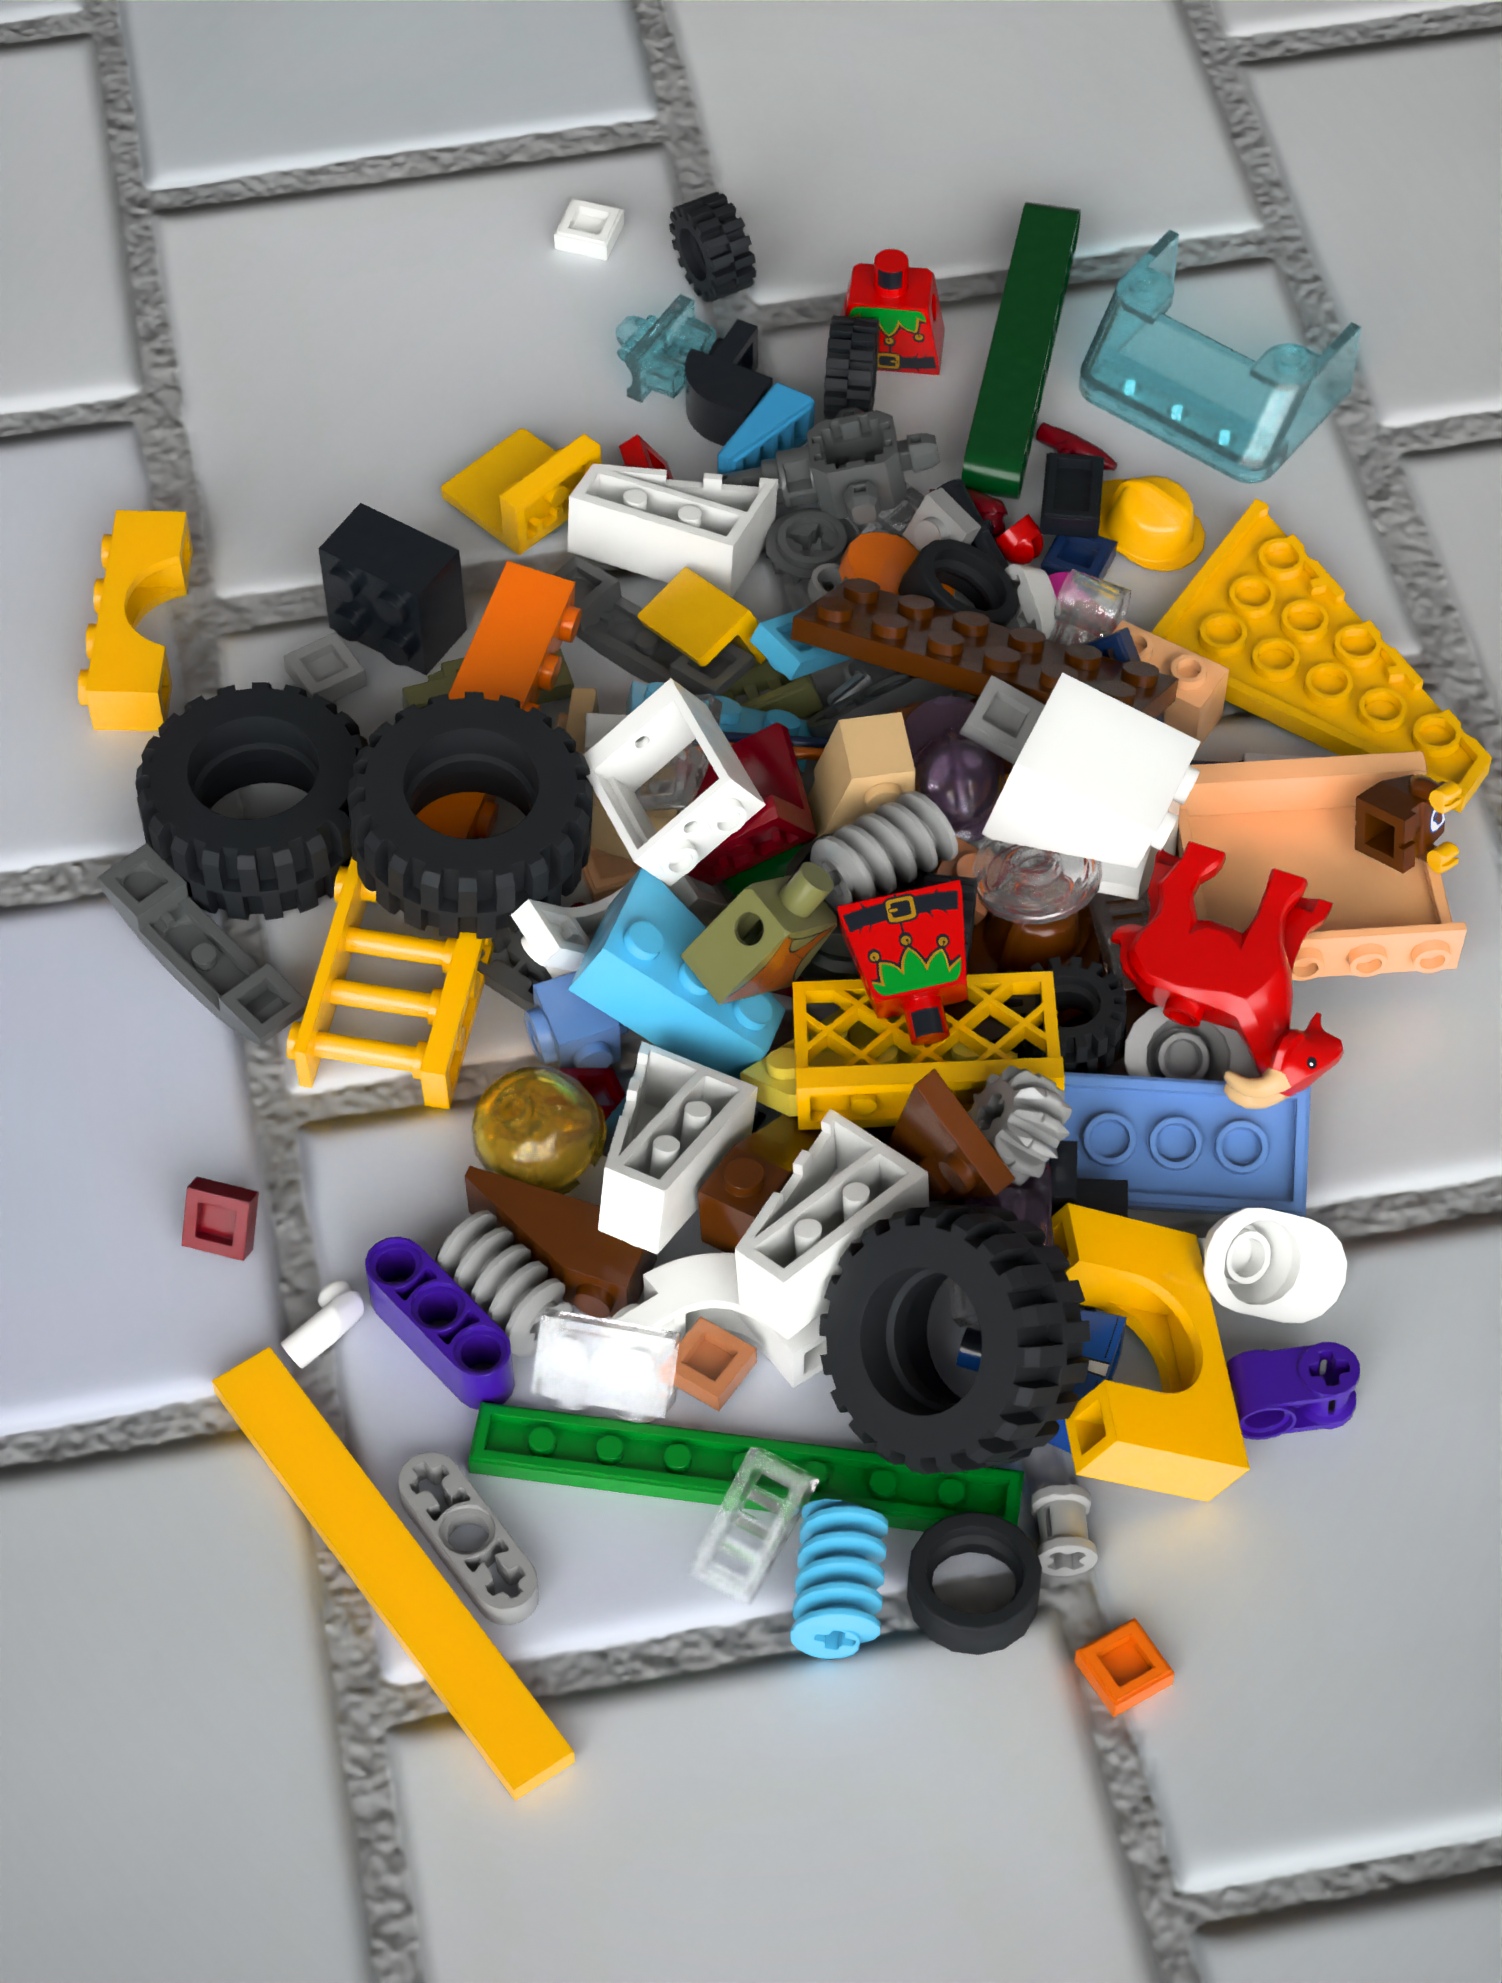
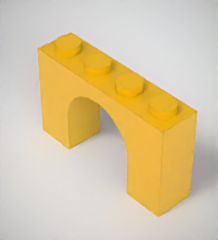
M1067 1203L1040 1227L1047 1236L1043 1245H1058L1069 1261L1070 1267L1065 1270L1069 1281H1079L1085 1298L1084 1302L1078 1304L1126 1317V1325L1138 1335L1151 1353L1158 1368L1162 1385V1392L1103 1380L1078 1401L1070 1418L1065 1419L1075 1473L1085 1477L1208 1502L1250 1470L1211 1296L1203 1272L1204 1266L1196 1234Z

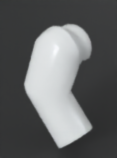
M337 1280L327 1284L321 1290L318 1297V1304L322 1309L281 1342L284 1350L301 1369L334 1344L362 1317L364 1301L360 1292L353 1291L349 1283Z

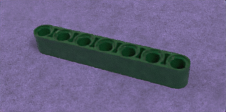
M1025 202L966 446L961 479L966 484V489H973L989 496L1016 500L1020 498L1075 256L1081 209Z

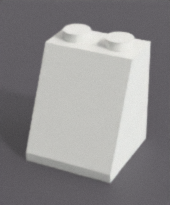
M1062 672L1015 762L982 831V835L992 840L1138 868L1149 846L1160 851L1162 850L1178 819L1177 815L1167 810L1172 800L1183 805L1197 780L1200 770L1190 766V763L1201 741Z

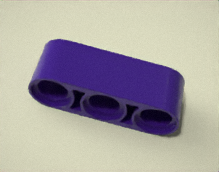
M399 1236L385 1238L377 1242L368 1251L365 1259L371 1306L376 1314L462 1403L469 1408L479 1410L481 1402L503 1405L511 1397L515 1387L510 1340L505 1332L417 1243L411 1239ZM397 1277L408 1278L398 1283L387 1282ZM436 1320L451 1321L444 1326L429 1325ZM482 1363L495 1365L487 1370L481 1371L470 1369L471 1367Z

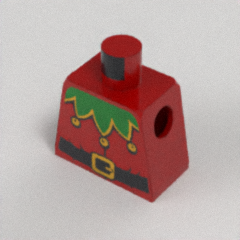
M897 249L880 251L875 256L874 264L859 263L853 266L840 316L879 319L880 333L877 370L939 375L945 328L934 273L927 268L909 267L907 255Z
M960 880L837 906L842 935L877 1018H889L904 1014L912 1045H929L947 1039L950 1033L943 1006L968 999L963 894Z

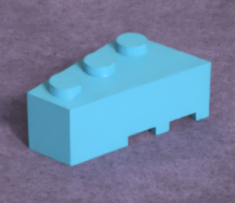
M640 867L609 904L568 990L657 1047L741 1080L740 1072L757 1061H761L768 1053L786 1009L770 992L719 1005L680 956L706 929L705 925L661 880Z

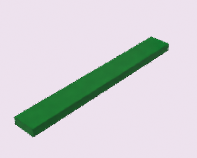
M486 1402L480 1403L468 1458L469 1473L798 1516H802V1506L812 1501L838 1499L882 1514L888 1520V1527L922 1532L944 1517L969 1511L994 1514L1018 1526L1024 1471L995 1467L945 1474L944 1472L923 1474L910 1471L905 1464L893 1465L878 1456L876 1452Z

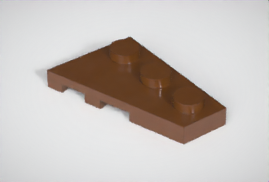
M935 1068L913 1086L887 1145L928 1172L929 1202L996 1196L1015 1180L1013 1174Z

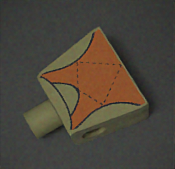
M804 862L793 875L752 883L713 920L680 956L719 1005L790 987L792 982L797 980L837 927L836 915L824 902V899L834 888L831 877L817 864Z

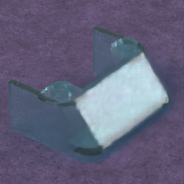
M1169 230L1119 280L1081 364L1079 378L1080 393L1089 403L1236 481L1243 483L1263 482L1277 472L1351 392L1361 326L1351 322L1321 355L1298 344L1284 343L1269 348L1257 361H1254L1165 315L1172 306L1174 298V277L1179 234Z

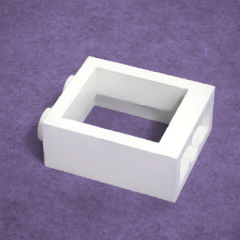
M672 678L583 754L590 769V774L586 777L593 786V790L633 862L670 887L692 871L702 859L730 835L738 831L745 822L766 805L708 706ZM645 736V738H644L643 740H641V741H639V742H636L637 739H639L640 737ZM696 739L719 779L657 832L637 798L635 791Z

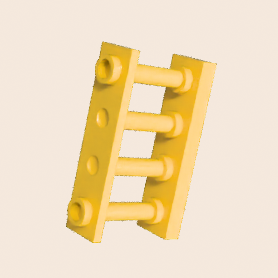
M351 857L349 867L340 866L337 872L334 887V900L337 903V907L302 1022L294 1021L291 1025L287 1040L288 1059L295 1060L300 1086L310 1088L313 1087L321 1058L410 1071L414 1079L421 1080L425 1106L450 1109L485 983L484 975L477 971L482 949L485 951V954L481 961L485 964H490L494 950L492 938L477 939L476 933L460 932L459 939L447 937L446 941L360 928L367 902H376V891L372 892L365 888L357 874V862ZM352 953L442 966L443 973H447L443 989L433 988L432 993L345 980ZM337 1005L426 1018L428 1025L432 1026L428 1042L420 1040L417 1046L329 1033Z

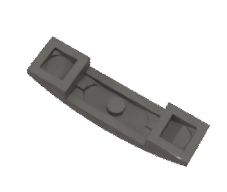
M576 555L553 574L575 582L574 606L582 609L581 621L576 636L608 660L647 683H666L672 678L693 695L709 698L710 696H721L755 665L754 655L730 642L708 665L701 667L642 624L637 616L643 608L622 597L619 579Z
M147 843L97 877L98 885L109 901L155 958L201 1004L240 1035L261 1046L305 1013L308 1001L269 963L260 967L188 896L187 882L167 865V862L162 860Z

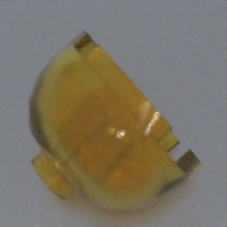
M525 1066L500 1076L486 1088L476 1104L471 1127L474 1153L486 1171L560 1194H567L581 1184L576 1178L585 1172L590 1163L594 1167L597 1165L603 1155L607 1134L603 1109L580 1081L550 1066Z

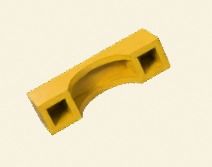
M116 510L112 534L103 535L101 559L103 569H106L105 577L96 578L94 584V609L96 614H98L97 623H89L86 630V653L88 659H90L89 669H81L78 677L80 705H88L94 730L158 731V728L168 718L173 685L166 648L144 638L135 629L142 618L156 606L168 600L187 595L193 546L186 512Z

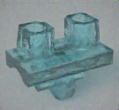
M680 294L659 319L653 315H649L646 319L637 316H627L617 326L616 337L621 346L617 351V355L625 362L633 379L632 384L627 388V397L642 403L653 390L675 399L685 387V362L679 359L682 356L687 357L691 348L709 354L713 343L716 341V329L695 319V301Z

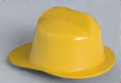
M1156 475L1140 478L1113 479L1102 482L1098 536L1116 541V551L1145 569L1161 572L1181 570L1197 560L1204 549L1205 532L1200 519L1194 514V506L1188 492L1179 483L1167 477Z

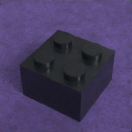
M362 503L350 513L318 548L329 628L333 629L345 640L357 641L383 654L392 663L400 666L406 665L427 676L467 630L460 552L458 549Z

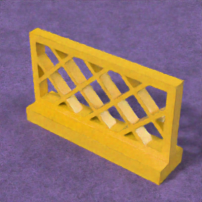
M1053 971L967 975V1000L976 1005V1007L959 1021L945 1012L950 1036L945 1040L931 1044L929 1047L911 1044L910 1037L907 1034L908 1028L905 1015H902L893 1024L885 1018H877L872 1010L873 1007L861 979L792 982L798 1130L822 1129L821 1121L830 1108L860 1128L896 1126L913 1086L934 1068L966 1112L970 1111L974 1104L973 1093L981 1094L985 1089L987 1078L991 1074L1001 1076L1002 1072L1010 1065L1019 1069H1027L1034 1074L1040 1073L1054 1081L1056 1087L1064 1091V1064L1060 1052ZM1013 995H1041V1004L1025 1018L1003 1004ZM835 1003L844 1009L845 1012L828 1026H825L807 1013L806 1004ZM989 1015L1011 1029L994 1045L972 1031ZM858 1021H861L880 1034L862 1050L841 1037ZM1042 1023L1044 1031L1038 1028ZM807 1033L814 1037L809 1042ZM1026 1039L1044 1051L1046 1057L1013 1059L1007 1053ZM958 1042H961L980 1055L978 1059L971 1061H946L941 1058ZM893 1044L914 1058L910 1063L880 1064L875 1061L877 1057ZM827 1047L848 1061L843 1066L809 1067V1062Z

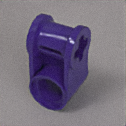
M1321 1342L1315 1345L1278 1350H1250L1242 1352L1226 1362L1243 1438L1263 1440L1287 1433L1334 1429L1348 1422L1355 1412V1388L1360 1379V1363L1356 1355L1349 1348L1336 1342ZM1325 1359L1327 1360L1325 1372H1320L1321 1361ZM1335 1400L1334 1410L1329 1412V1401Z

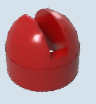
M1029 514L995 539L1004 558L1012 564L1025 565L1031 563L1034 558L1039 557L1044 546V538L1040 528Z

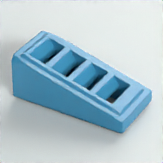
M778 382L773 385L717 454V474L760 467L761 460L775 458L776 451L802 447L808 441L807 432L814 427V400L810 396Z

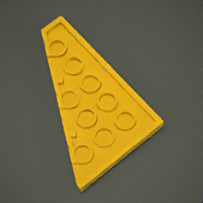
M1255 499L1151 633L1229 668L1225 701L1340 756L1423 751L1428 777L1437 783L1452 781L1461 787L1462 793L1457 796V798H1461V803L1453 808V810L1461 813L1488 775L1492 757L1475 738L1470 737L1463 731L1460 721L1449 709L1442 711L1422 689L1424 680L1395 648L1390 647L1383 641L1381 632L1370 620L1363 622L1344 601L1345 591L1318 561L1308 557L1304 545L1294 534L1287 536L1268 515L1269 506L1265 502Z

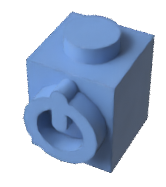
M577 971L534 984V1008L524 1011V1020L532 1048L540 1063L544 1065L554 1063L558 1071L559 1068H607L610 1064L621 1061L620 1035L628 1033V1027L568 990Z

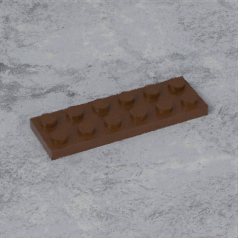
M854 578L845 580L793 616L792 640L976 696H980L984 686L991 675L1046 705L1063 672L1153 718L1158 717L1175 702L1179 678L1159 673V669L1150 663L1142 661L1122 662L1102 656V652L1099 649L1090 645H1064L1046 639L1045 634L1036 629L1026 627L1011 629L990 623V619L979 612H953L934 606V601L925 596H900L880 590V586L877 583L867 579Z

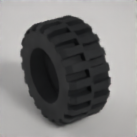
M252 682L251 689L236 690L235 685L219 688L215 697L205 700L201 695L188 702L184 706L185 713L181 716L173 713L158 728L160 737L153 736L142 752L143 762L137 768L135 785L145 841L162 860L167 862L168 866L187 882L188 896H193L194 902L205 911L216 914L218 909L227 910L229 918L249 920L250 914H264L265 920L283 918V912L298 908L299 912L303 913L319 905L318 898L325 894L330 899L334 897L337 872L340 866L349 867L352 857L348 800L349 780L353 777V764L359 750L366 745L369 746L367 739L360 735L359 726L343 711L338 713L336 704L318 694L311 699L307 697V692L303 688L286 684L284 690L272 689L269 682ZM280 783L296 787L308 793L290 809L266 818L236 819L210 810L225 795L253 784Z
M465 692V698L449 700L448 694L430 697L428 699V706L420 709L417 708L415 703L395 714V724L393 726L386 721L369 736V746L366 745L359 750L353 764V777L349 780L348 793L352 859L357 862L358 876L366 889L372 892L376 891V902L385 910L394 915L401 910L404 912V923L422 931H425L427 925L439 928V936L459 939L460 932L476 933L477 939L496 937V930L509 927L511 933L520 931L511 917L512 913L528 899L561 906V895L566 897L574 892L581 881L582 868L588 864L591 850L593 786L586 777L590 774V769L585 756L576 751V742L565 729L560 726L554 730L552 729L551 717L534 707L529 712L520 709V701L500 695L499 701L484 699L483 692ZM461 792H480L494 795L510 802L526 817L515 827L499 835L482 839H461L447 836L431 829L420 821L416 815L425 806L441 797Z
M980 1204L909 1208L894 1212L890 1219L878 1220L866 1228L860 1237L862 1242L851 1243L840 1258L838 1265L844 1269L842 1274L831 1276L824 1296L825 1299L830 1301L829 1311L827 1314H821L819 1336H826L827 1354L820 1355L824 1375H832L836 1389L831 1391L830 1394L839 1412H849L853 1418L849 1423L851 1430L864 1444L877 1442L874 1450L881 1458L893 1465L905 1464L910 1471L923 1474L940 1472L950 1474L1013 1463L1028 1457L1033 1448L1045 1446L1058 1434L1060 1425L1056 1420L1069 1419L1078 1403L1079 1395L1074 1393L1073 1389L1076 1383H1083L1086 1380L1089 1359L1082 1358L1083 1342L1091 1341L1089 1320L1082 1321L1078 1304L1085 1301L1078 1280L1069 1281L1065 1270L1070 1267V1263L1058 1245L1044 1246L1043 1244L1047 1239L1045 1232L1030 1220L1018 1221L1013 1211L998 1206L982 1207ZM948 1277L959 1285L971 1301L978 1317L982 1337L979 1369L972 1386L963 1398L956 1395L938 1374L931 1358L927 1338V1324L931 1304L938 1289Z

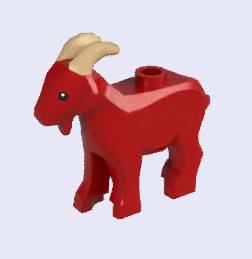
M1191 841L1187 843L1181 858L1171 855L1163 849L1161 851L1158 850L1147 891L1151 907L1148 923L1145 926L1137 924L1123 925L1117 928L1111 935V942L1119 944L1121 947L1120 963L1123 974L1133 982L1137 991L1147 1002L1163 1007V1014L1170 1020L1188 1027H1198L1203 1020L1237 1031L1245 1043L1260 1077L1248 1078L1229 1070L1226 1071L1224 1079L1227 1083L1224 1087V1093L1232 1102L1246 1109H1265L1305 1090L1324 1073L1338 1064L1344 1054L1342 1041L1325 1032L1322 1028L1320 1013L1316 1012L1306 1030L1291 1029L1293 1006L1292 973L1294 963L1306 936L1325 922L1331 912L1333 903L1319 898L1308 899L1301 897L1308 885L1307 880L1274 868L1271 869L1265 892L1254 919L1244 933H1241L1213 920H1199L1195 909L1194 896L1201 884L1215 877L1223 868L1226 853Z

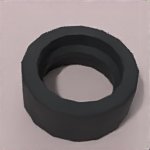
M952 539L934 540L923 547L903 575L898 589L900 596H925L934 601V606L953 612H979L986 615L990 619V623L1004 627L1015 616L1019 603L1014 583L995 560L970 544ZM942 584H946L961 592L976 608L969 607L955 599L943 588Z
M969 1511L944 1517L923 1532L911 1551L907 1600L914 1622L931 1641L952 1652L982 1655L1005 1649L1025 1635L1037 1615L1042 1566L1035 1545L1018 1526L994 1514ZM968 1552L987 1554L1005 1563L1013 1572L1016 1580L1015 1594L1008 1604L997 1611L980 1615L959 1612L942 1603L936 1596L932 1585L935 1569L940 1563L951 1556Z

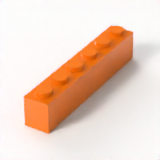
M507 561L448 694L449 700L465 698V692H483L484 699L499 701L500 695L520 701V709L527 712L532 707L541 711V705L536 704L541 690L552 691L560 672L562 657L558 656L557 653L563 641L573 642L580 625L582 609L574 606L575 582ZM461 792L450 794L431 802L416 817L431 829L447 836L461 839L488 838L491 836L497 821L499 804L494 803L497 797L494 795L480 792Z

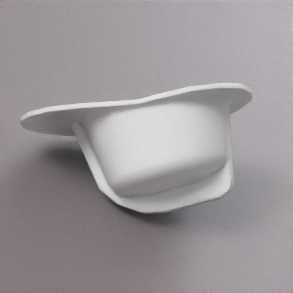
M1247 1207L1219 1219L1208 1230L1206 1237L1197 1238L1208 1291L1218 1304L1234 1312L1282 1323H1304L1322 1316L1337 1301L1346 1281L1347 1260L1341 1242L1328 1227L1309 1218L1263 1207Z

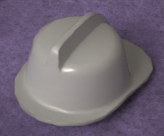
M1160 1006L1147 1010L1133 1023L1125 1040L1124 1064L1129 1076L1226 1081L1224 1074L1229 1070L1248 1078L1260 1077L1245 1043L1236 1030L1203 1020L1198 1027L1184 1026L1167 1018L1163 1014L1164 1008Z

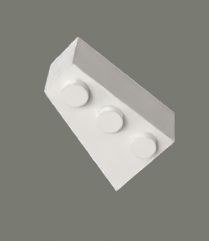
M593 463L569 496L567 552L667 583L682 569L687 567L732 598L765 549L767 532L775 522L778 479L760 478L759 487L722 484L723 474L704 473L703 482L667 479V470Z
M641 1041L637 1065L627 1089L625 1106L622 1116H619L604 1167L598 1230L623 1240L632 1246L640 1247L658 1255L699 1208L698 1190L731 1148L752 1134L758 1087Z
M831 1108L821 1121L822 1132L809 1151L802 1149L793 1162V1174L780 1193H772L735 1247L739 1306L787 1340L829 1308L830 1301L825 1299L824 1296L831 1276L842 1274L844 1269L838 1265L840 1258L851 1243L862 1242L860 1237L866 1228L878 1220L890 1219L894 1212L909 1208L929 1207L928 1172Z

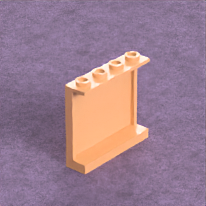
M1423 751L1190 765L1200 770V773L1183 805L1180 804L1177 834L1179 857H1182L1189 841L1226 853L1223 868L1215 877L1201 884L1194 896L1196 914L1199 920H1213L1244 933L1257 913L1271 869L1275 868L1307 880L1308 885L1301 897L1308 899L1319 898L1333 903L1331 912L1325 922L1319 928L1309 933L1301 944L1293 967V980L1306 981L1316 977L1342 975L1370 977L1379 973L1406 971L1433 973L1442 969L1457 968L1467 929L1465 922H1452L1441 874L1434 872L1428 863L1416 857L1415 866L1405 873H1401L1355 850L1356 797L1380 781L1408 775H1427Z

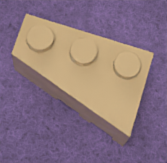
M902 712L838 720L813 770L815 782L807 796L817 836L805 841V845L822 835L835 833L838 828L844 825L854 824L860 816L874 813L880 805L894 802L904 792L915 791V767Z

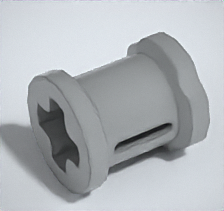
M1070 1484L1050 1485L1032 1494L1030 1512L1031 1516L1038 1521L1040 1545L1036 1551L1042 1566V1573L1064 1577L1077 1575L1093 1568L1098 1561L1096 1545L1088 1537L1086 1516L1090 1513V1493L1083 1487Z

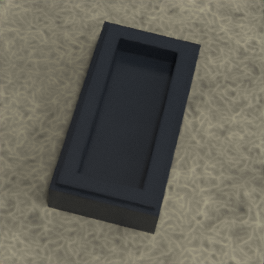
M1063 453L1046 454L1040 522L1041 534L1098 538L1104 457Z

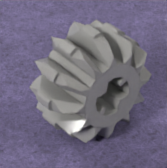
M1010 1065L1002 1072L1001 1076L991 1074L987 1078L986 1087L981 1094L973 1093L974 1104L967 1113L1015 1177L1012 1183L1021 1186L1030 1176L1040 1178L1044 1173L1045 1164L1050 1158L1058 1159L1056 1149L1060 1141L1070 1134L1063 1125L1070 1118L1072 1108L1064 1102L1065 1092L1056 1087L1054 1081L1040 1073L1034 1074L1027 1069H1019Z

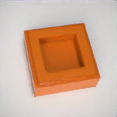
M1136 1618L1079 1648L1075 1652L1074 1662L1113 1717L1173 1684L1174 1671Z

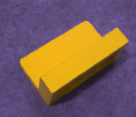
M687 567L682 569L638 613L637 617L645 627L701 667L708 665L730 642L754 655L755 660L760 664L767 659L749 641L759 625L751 611Z

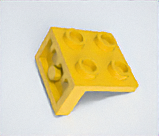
M521 428L441 486L442 498L520 556L568 520L569 496L593 463L601 464V446L586 434H582L565 448L555 451L532 433Z

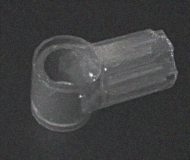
M1071 570L1057 598L1054 611L1056 623L1048 640L1069 646L1090 642L1097 637L1112 634L1122 620L1124 621L1131 599V590L1078 570Z

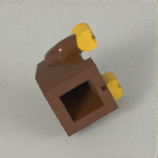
M1423 774L1380 781L1356 797L1355 850L1401 873H1405L1415 866V857L1428 863L1430 868L1436 873L1441 874L1458 864L1459 858H1454L1459 854L1458 847L1448 841L1443 842L1439 846L1434 845V842L1444 833L1445 813L1461 803V798H1457L1462 793L1461 787L1452 781L1437 783Z

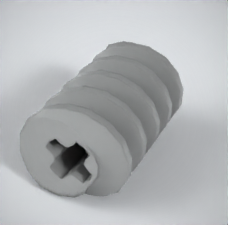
M907 791L900 794L894 802L880 805L874 813L860 816L854 824L838 828L833 836H825L818 839L812 846L810 861L823 868L831 877L834 888L825 900L838 911L837 906L853 903V900L859 902L876 898V891L882 895H890L897 888L896 879L906 884L913 882L917 877V868L922 872L933 871L938 865V857L943 861H951L958 854V842L951 824L940 808L926 795L917 791Z
M489 1210L478 1211L466 1218L446 1237L436 1254L435 1262L505 1332L510 1340L511 1353L518 1357H529L543 1350L562 1333L574 1315V1306L569 1302L561 1303L565 1294V1284L557 1278L546 1280L548 1267L540 1261L529 1263L531 1251L523 1244L512 1245L514 1234L506 1227L496 1228L497 1217Z

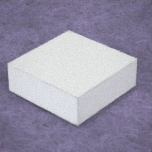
M572 198L554 234L555 249L607 260L624 226V209Z

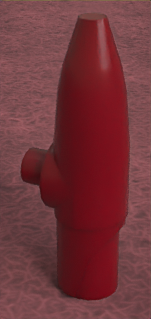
M1045 422L1039 426L1036 440L1057 450L1058 453L1104 457L1103 470L1114 471L1117 468V463L1105 451L1091 442Z

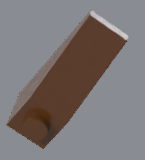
M783 1114L734 1145L698 1190L701 1241L725 1253H735V1247L772 1193H780L792 1176L793 1162L802 1149L809 1151L822 1132V1129L798 1130V1117H789Z
M469 1166L465 1174L469 1213L473 1215L482 1210L492 1212L497 1217L496 1228L506 1227L514 1234L512 1245L523 1244L531 1251L529 1263L540 1261L548 1267L546 1280L557 1278L565 1284V1294L562 1298L565 1302H569L584 1314L595 1318L613 1317L625 1306L638 1303L644 1290L643 1274L653 1269L657 1261V1255L599 1231V1205Z

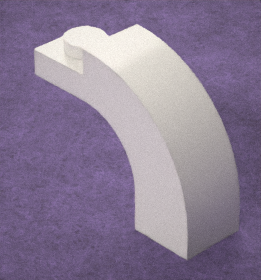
M684 875L671 887L665 884L705 927L712 923L729 905L716 885L710 886L688 875ZM624 887L599 901L579 907H561L528 899L511 914V917L524 935L521 938L524 950L536 963L547 969L552 979L577 971L609 904Z
M735 1253L692 1255L670 1261L644 1273L645 1302L640 1305L630 1304L625 1306L611 1318L607 1325L602 1327L605 1363L620 1381L676 1347L700 1316L761 1351L792 1388L822 1371L820 1355L827 1354L826 1336H819L821 1314L787 1340L739 1306ZM828 1308L826 1311H824L822 1314H827L828 1311H829V1308Z

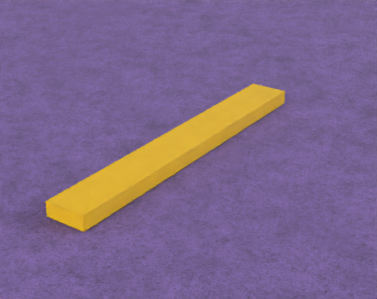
M269 1346L212 1380L216 1396L515 1801L573 1764L575 1762L573 1749Z

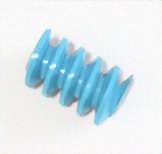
M822 1499L802 1506V1518L804 1519L800 1525V1543L802 1546L799 1548L797 1556V1567L800 1571L795 1579V1592L798 1596L793 1601V1618L795 1622L791 1626V1642L797 1649L810 1656L825 1660L843 1659L856 1654L860 1650L859 1643L874 1640L880 1635L881 1622L874 1615L882 1610L883 1596L876 1589L884 1584L885 1571L878 1564L886 1559L887 1546L880 1539L888 1534V1520L882 1514L857 1504L838 1499Z

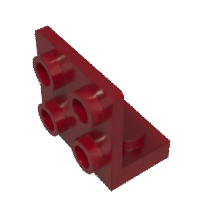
M774 723L731 745L766 805L745 822L738 831L730 835L702 859L686 875L714 886L817 836L788 728L780 723ZM707 757L680 770L678 773L685 806L687 807L719 779Z

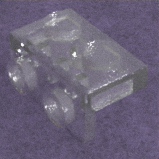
M547 1308L541 1315L531 1394L550 1397L549 1402L552 1405L567 1410H584L589 1408L590 1405L616 1409L615 1414L618 1417L632 1422H652L656 1420V1417L665 1418L676 1402L678 1387L674 1386L673 1382L680 1332Z

